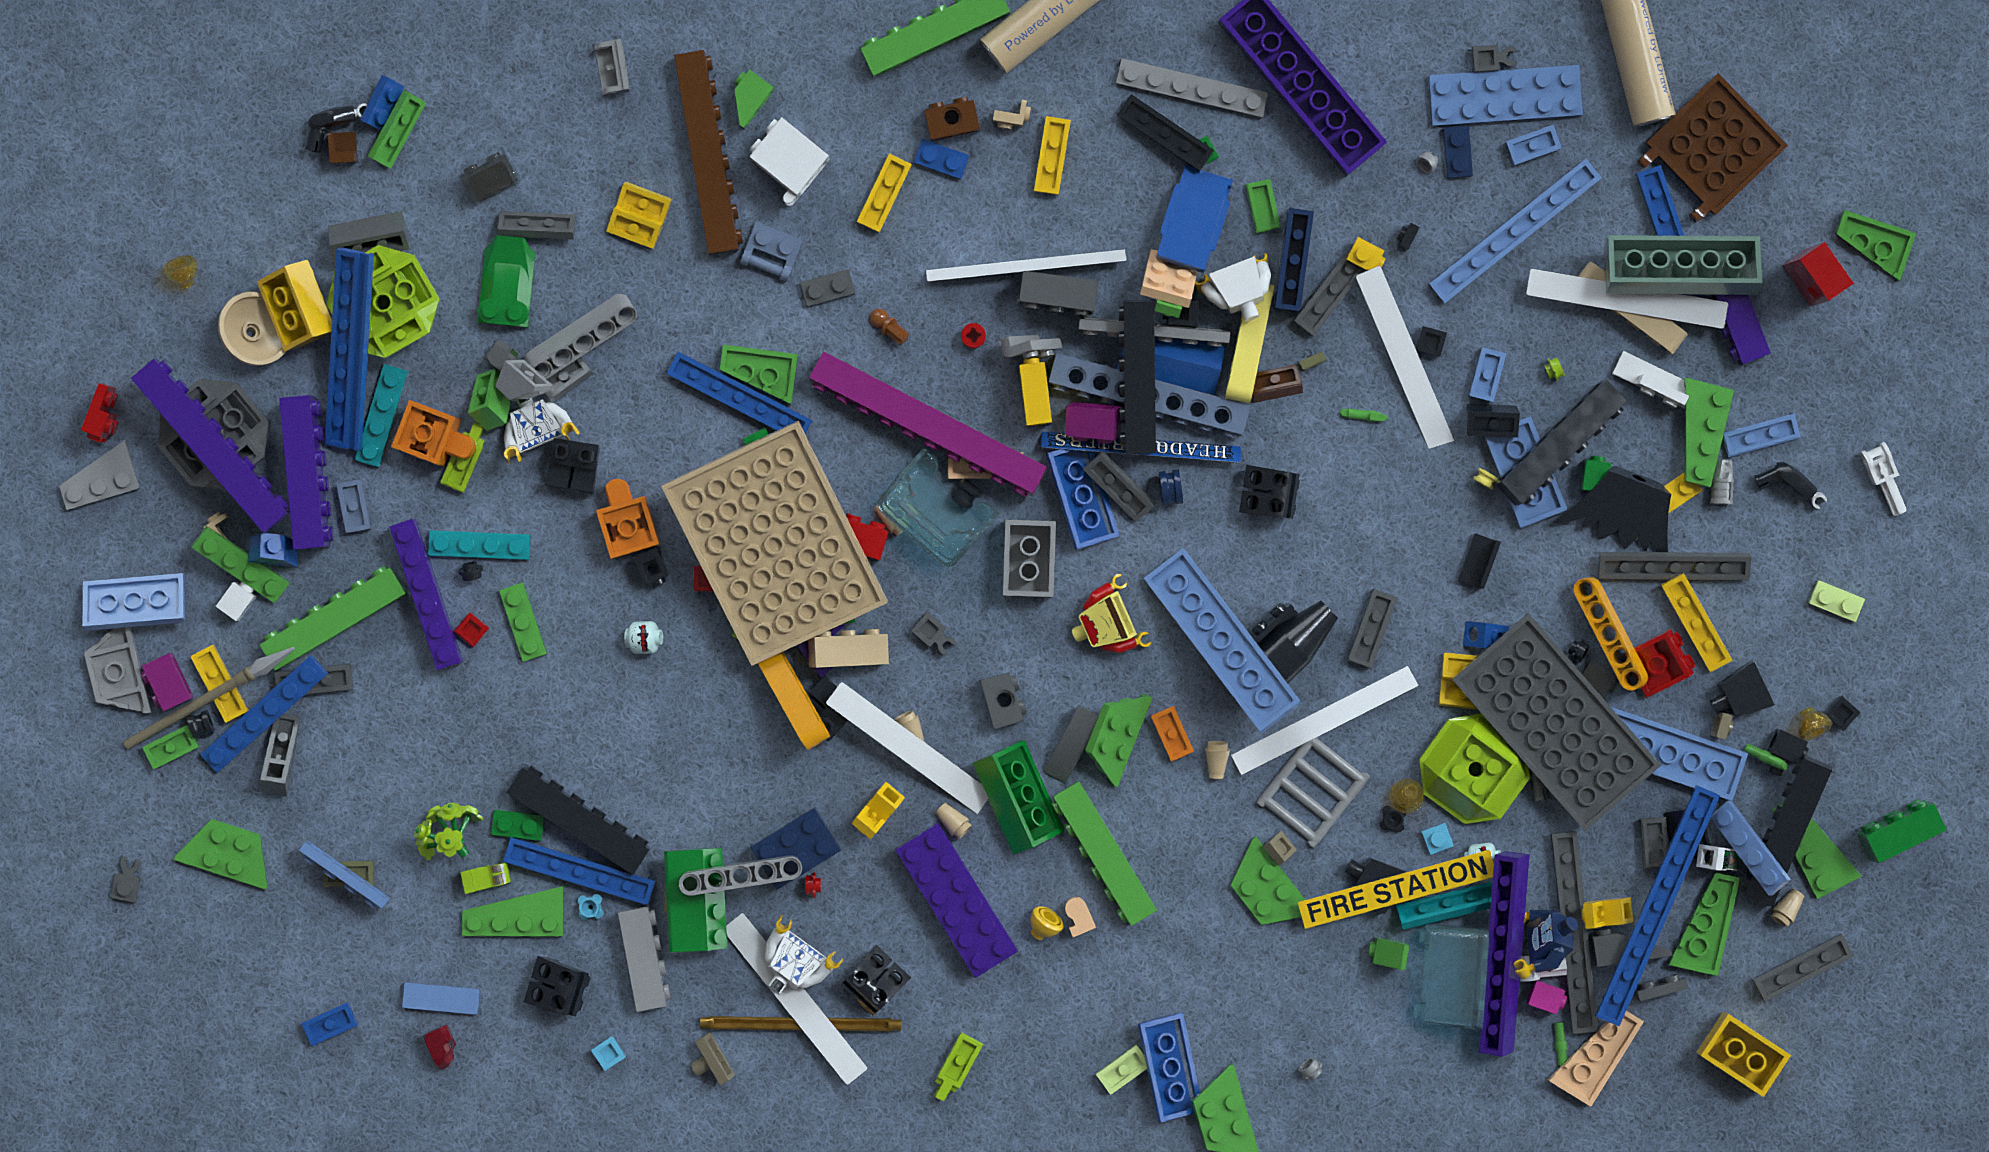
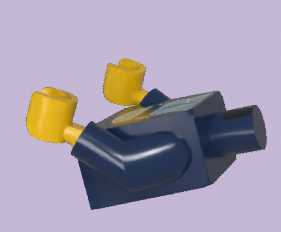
M1547 909L1525 912L1524 924L1527 920H1530L1527 924L1530 965L1523 959L1514 962V966L1517 969L1515 972L1520 978L1527 979L1533 971L1536 973L1551 972L1560 966L1563 959L1574 948L1573 932L1578 929V922L1575 918L1566 917L1559 911Z

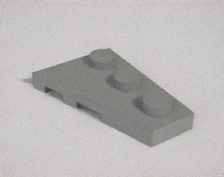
M126 440L59 486L66 510L140 489Z

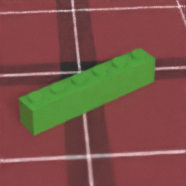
M954 0L956 4L948 8L945 5H941L933 9V15L923 18L922 15L909 21L910 25L903 29L897 26L888 30L886 37L878 40L876 36L863 42L864 47L860 48L873 78L1009 15L1010 10L1006 1Z
M385 566L371 573L373 578L365 582L361 579L350 586L352 590L343 595L342 592H339L328 599L330 603L321 608L319 604L308 610L306 618L299 620L297 617L286 623L287 629L279 634L275 630L264 636L265 642L260 644L266 656L291 647L295 648L274 667V670H280L408 594L394 569H386Z
M1079 780L1053 795L1055 801L1051 804L1059 816L1064 814L1068 820L1065 827L1071 837L1077 835L1081 842L1077 847L1084 858H1091L1094 863L1091 870L1097 880L1103 878L1108 886L1104 888V891L1111 902L1117 901L1120 906L1117 913L1124 923L1129 921L1131 926L1156 912V907Z

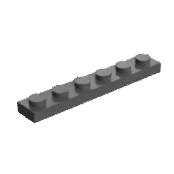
M1599 552L1598 577L1599 579H1672L1684 572L1688 580H1750L1751 555L1750 553Z

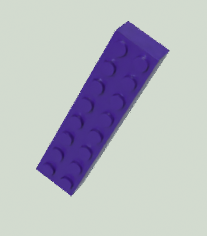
M1242 0L1219 19L1218 23L1346 177L1387 143L1385 138L1270 0Z

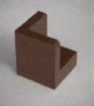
M355 132L328 133L330 163L358 162Z

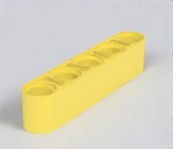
M1269 284L1268 292L1263 295V301L1255 304L1259 313L1258 318L1246 322L1243 314L1241 316L1225 399L1248 404L1251 402L1274 285Z

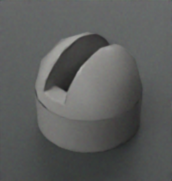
M1426 151L1416 159V165L1423 173L1430 174L1438 165V157H1434L1432 155L1433 152ZM1423 162H1427L1429 164L1427 165L1428 167L1424 166Z

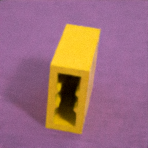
M1039 358L1025 359L1023 361L1024 364L1019 365L1026 427L1051 424L1052 418L1045 362H1039Z

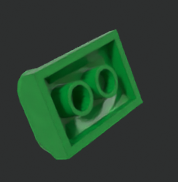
M495 235L492 242L485 247L478 323L529 327L535 252L529 247L525 238Z

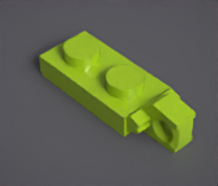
M474 422L470 433H463L475 441L476 449L474 454L468 459H459L451 456L440 482L462 493H465L484 448L485 440L480 438L484 428L479 423Z
M960 1032L937 1074L935 1082L940 1085L934 1094L936 1098L945 1101L950 1090L956 1092L958 1088L960 1089L983 1046L982 1042Z

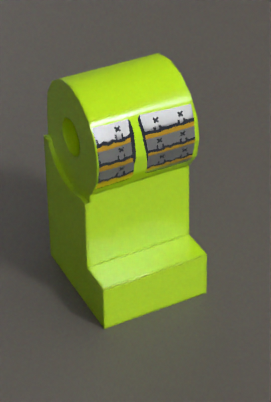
M506 862L462 870L460 872L465 894L511 882Z

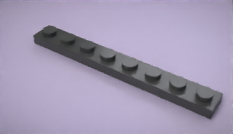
M1577 831L1551 833L1559 912L1563 916L1575 918L1578 922V929L1573 932V951L1565 957L1571 1029L1573 1034L1598 1031L1597 1017L1595 1016L1596 1006L1588 931L1582 920L1584 893Z

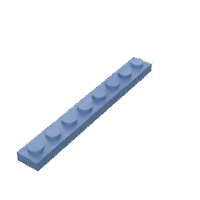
M1584 159L1428 285L1445 304L1602 177L1590 162Z

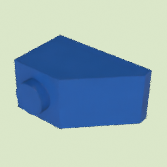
M259 533L249 537L248 562L297 567L298 550L293 549V540L285 535Z

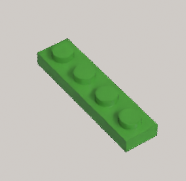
M207 525L191 545L194 550L273 603L278 600L290 584L287 579L265 564L248 562L249 554Z

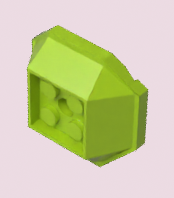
M377 245L365 252L367 254H374L368 354L388 358L430 334L440 298L415 255ZM335 270L326 305L331 314L333 312ZM382 296H388L390 306L387 309L381 310L378 307V300Z
M1482 713L1447 719L1419 758L1423 794L1464 824L1501 819L1530 779L1526 763ZM1473 762H1478L1481 765V772L1477 776L1470 775L1468 770Z

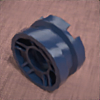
M1179 469L1172 470L1171 473L1159 472L1163 506H1168L1172 502L1183 504Z

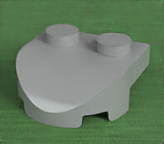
M1039 335L1010 336L1001 339L999 342L1003 356H1023L1024 359L1050 357L1054 355L1053 351L1062 348L1060 338L1039 339Z

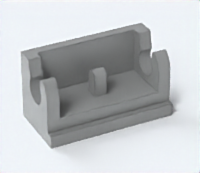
M616 39L596 43L595 50L603 95L630 91L622 40Z

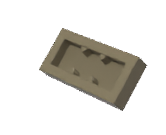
M711 1032L695 1041L703 1057L691 1063L692 1069L697 1076L712 1070L720 1085L735 1076Z

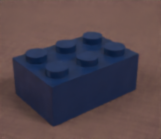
M816 807L750 847L757 860L788 855L797 857L802 864L800 876L841 851V847ZM787 861L783 869L787 874H794L798 869V865L794 861ZM762 865L765 873L770 877L773 873L772 867ZM793 880L774 882L772 884L778 890Z

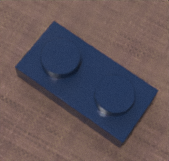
M1469 126L1443 128L1447 178L1473 176Z

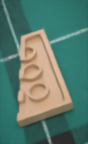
M1626 1011L1620 1026L1606 1021L1547 1080L1591 1107L1644 1021Z

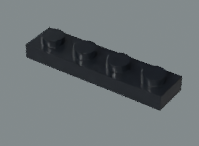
M1132 94L1117 114L1118 117L1199 172L1214 152V149Z

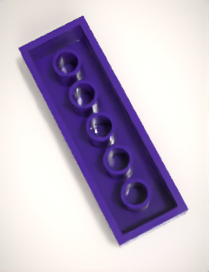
M311 395L279 398L293 549L330 547V542L334 541L333 527L328 526L327 518L332 515L331 503L326 501L325 491H329L328 476H323V466H327L326 452L321 450L320 441H324L323 426L318 424V416H322L321 402Z
M939 822L895 849L975 978L1018 952L1014 942Z

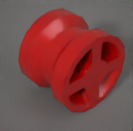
M978 323L967 324L961 333L962 342L969 348H979L986 340L985 329Z

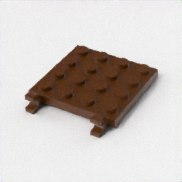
M1718 73L1645 143L1650 149L1637 162L1645 168L1657 156L1702 202L1689 215L1696 223L1709 211L1714 216L1717 215L1788 145Z

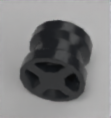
M962 479L959 488L951 493V497L956 502L969 510L973 507V501L982 495L981 490L967 479Z
M208 710L201 711L200 715L195 716L191 714L187 716L189 729L194 739L200 738L205 733L209 735L215 733Z

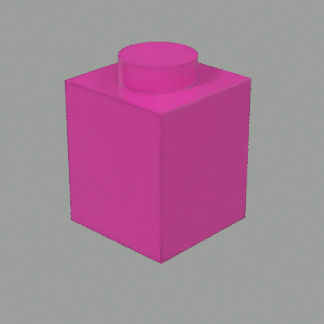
M1535 980L1532 983L1526 1003L1557 1014L1559 1009L1563 1010L1567 996L1564 995V989Z

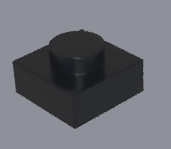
M1410 223L1408 227L1402 226L1396 238L1400 241L1398 247L1405 251L1409 250L1420 227L1413 223Z
M1422 326L1416 351L1440 357L1447 332Z
M1839 696L1824 715L1838 728L1845 731L1861 712L1843 696Z

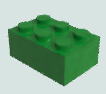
M1916 799L1906 804L1907 809L1903 811L1893 810L1883 816L1885 820L1875 823V821H1871L1861 826L1862 831L1857 833L1869 860L1881 863L1946 831L1947 828L1935 804Z

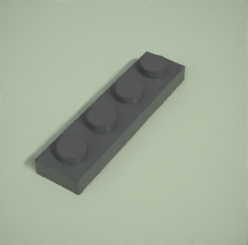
M1352 246L1294 320L1297 325L1312 336L1317 333L1357 281L1356 276L1362 274L1365 270L1346 260Z
M1840 933L1752 980L1763 1002H1766L1854 957L1843 934Z

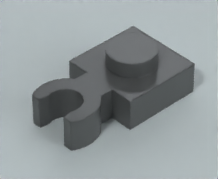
M1498 45L1473 46V72L1499 71L1500 63L1506 67L1515 66L1517 61H1509L1506 55L1507 53L1515 52L1516 48L1508 47L1499 52Z
M929 612L911 630L929 647L936 642L940 653L943 655L948 654L943 649L944 642L949 641L954 646L957 644L955 639L949 636L945 637L942 634L947 628Z
M124 856L120 862L123 874L115 873L110 898L136 903L141 877H136L134 874L140 868L141 861L136 859L134 867L129 868L126 865L127 857Z

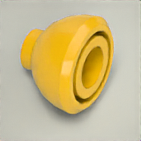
M1035 907L1031 913L1030 924L1032 930L1030 932L1038 940H1043L1044 937L1055 936L1064 927L1060 916L1047 907Z

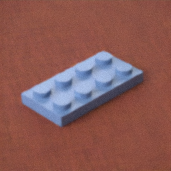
M1531 416L1519 420L1518 438L1484 436L1500 478L1540 440ZM1555 477L1546 487L1542 488L1540 486L1534 492L1536 497L1527 505L1523 503L1515 506L1509 500L1519 528L1567 510Z
M184 573L83 581L82 627L84 631L185 622Z

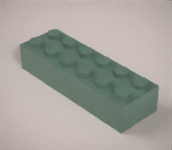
M1608 235L1604 247L1606 294L1758 295L1762 285L1760 236Z

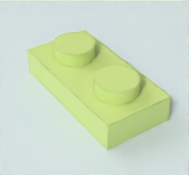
M1817 580L1808 604L1856 622L1865 599Z
M1136 1044L1096 1073L1110 1095L1147 1069L1144 1054Z

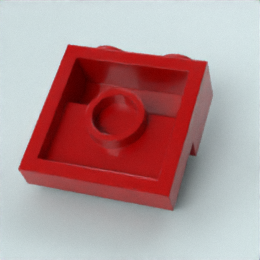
M98 383L81 431L87 432V438L105 443L106 439H109L110 434H115L119 421H116L117 415L108 412L109 407L114 408L117 402L118 394L115 393L117 388Z
M1671 628L1634 647L1648 675L1647 683L1641 687L1646 698L1690 677L1694 673L1692 670L1695 668L1693 659L1689 654L1684 655L1680 647L1683 646V641L1677 632H1672ZM1624 652L1623 655L1627 660V654ZM1633 672L1635 678L1639 681L1638 675Z

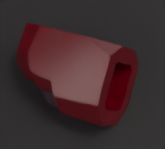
M445 1024L423 1035L426 1046L438 1069L449 1067L450 1063L454 1060L453 1049L456 1046V1042L448 1025Z

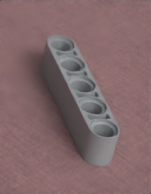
M614 295L530 350L525 355L524 360L545 379H548L632 324L637 317L636 309L626 295Z
M788 855L692 870L681 875L679 888L686 895H698L793 880L800 876L802 864L797 857ZM787 861L797 863L798 869L794 874H787L784 871L783 866ZM762 865L772 867L773 873L770 877L763 878L759 875L758 870ZM737 869L746 870L748 873L747 879L743 882L736 881L733 877L734 871ZM711 873H719L722 876L723 881L720 885L713 886L709 883L708 877ZM686 877H694L697 880L698 885L695 889L688 890L683 886V881Z

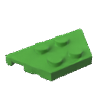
M1141 694L1139 698L1135 699L1124 698L1118 702L1103 703L1085 749L1089 757L1094 759L1099 771L1106 775L1108 778L1107 782L1115 787L1119 785L1153 698L1146 694Z
M211 819L174 857L176 861L259 888H268L261 835L234 825Z
M1256 836L1253 837L1230 885L1261 925L1302 917L1298 902L1304 901L1305 898L1269 855Z
M1230 1064L1202 1092L1198 1093L1191 1100L1204 1148L1218 1152H1259L1234 1064Z

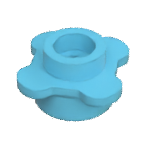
M594 894L593 897L582 895L578 898L579 917L582 920H587L591 917L600 919L603 916L604 911L601 909L602 897L599 894Z

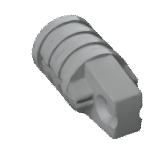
M1717 460L1711 485L1710 504L1733 505L1734 479L1732 461Z

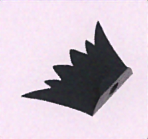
M1613 466L1581 501L1553 523L1570 522L1585 517L1582 528L1591 526L1599 521L1598 539L1606 538L1619 530V539L1624 549L1628 548L1639 536L1644 551H1647L1650 543H1652L1656 552H1668V515L1672 494L1655 480L1621 467Z

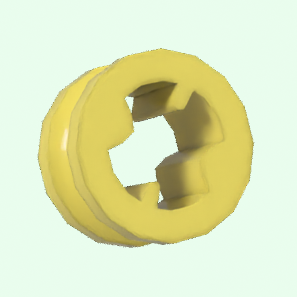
M1479 468V474L1474 476L1473 480L1492 490L1494 488L1492 484L1497 482L1498 478Z

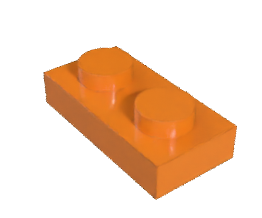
M1174 705L1150 715L1171 762L1194 752Z

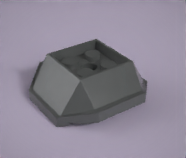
M198 379L188 387L189 391L187 394L192 400L197 398L206 408L204 414L209 419L213 417L223 428L221 433L226 439L231 437L239 446L237 452L242 458L247 456L254 465L265 458L270 421L238 383ZM160 413L158 447L189 485L225 489Z

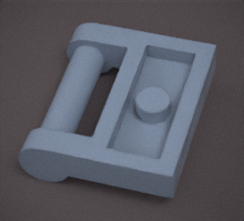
M756 222L740 264L744 266L749 264L780 277V280L787 282L803 240ZM754 248L786 260V264L784 267L751 255Z

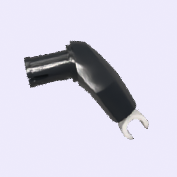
M360 104L357 109H354L351 105L334 107L311 116L307 122L310 132L305 150L321 153L325 132H328V130L335 126L354 122L356 117L361 119L362 115L359 111L361 108L367 107V104Z
M1776 462L1775 468L1754 475L1760 490L1781 482L1792 488L1805 500L1811 499V503L1816 509H1820L1815 504L1816 498L1822 497L1827 502L1825 495L1817 492L1815 485L1804 474L1785 462Z

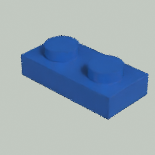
M382 75L360 120L378 130H382L404 86Z
M922 139L914 163L962 179L969 155Z
M349 1002L301 1023L311 1046L359 1025Z

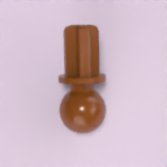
M879 308L871 312L869 317L871 325L878 329L882 328L881 333L883 335L890 336L898 344H903L908 340L909 333L897 324L895 318L889 319L887 311Z

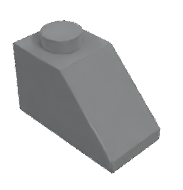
M508 360L504 362L495 387L503 393L506 399L517 401L518 399H530L552 391L554 386L525 360Z

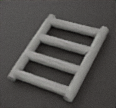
M1316 737L1298 747L1260 795L1256 804L1262 807L1266 806L1308 839L1307 843H1309L1310 847L1314 848L1363 788L1370 775L1364 772L1360 773ZM1311 747L1355 781L1346 793L1302 759ZM1295 767L1299 768L1339 800L1331 812L1287 779ZM1280 786L1324 820L1315 832L1272 799V796Z

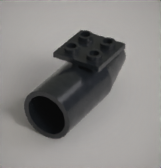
M1321 600L1299 613L1292 604L1287 602L1285 604L1279 603L1271 610L1270 614L1272 617L1267 622L1261 620L1251 630L1254 633L1251 637L1287 684L1312 661L1338 620V617Z

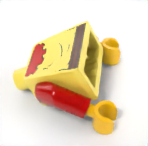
M1121 574L1115 575L1110 584L1107 582L1092 591L1083 605L1084 612L1079 614L1082 625L1072 629L1073 636L1077 642L1088 638L1092 647L1099 646L1103 651L1113 653L1126 652L1135 649L1137 645L1142 647L1150 646L1151 642L1145 644L1141 642V637L1149 633H1136L1119 592H1114V589L1122 590L1127 585V583L1123 586L1116 585L1115 579L1122 576Z

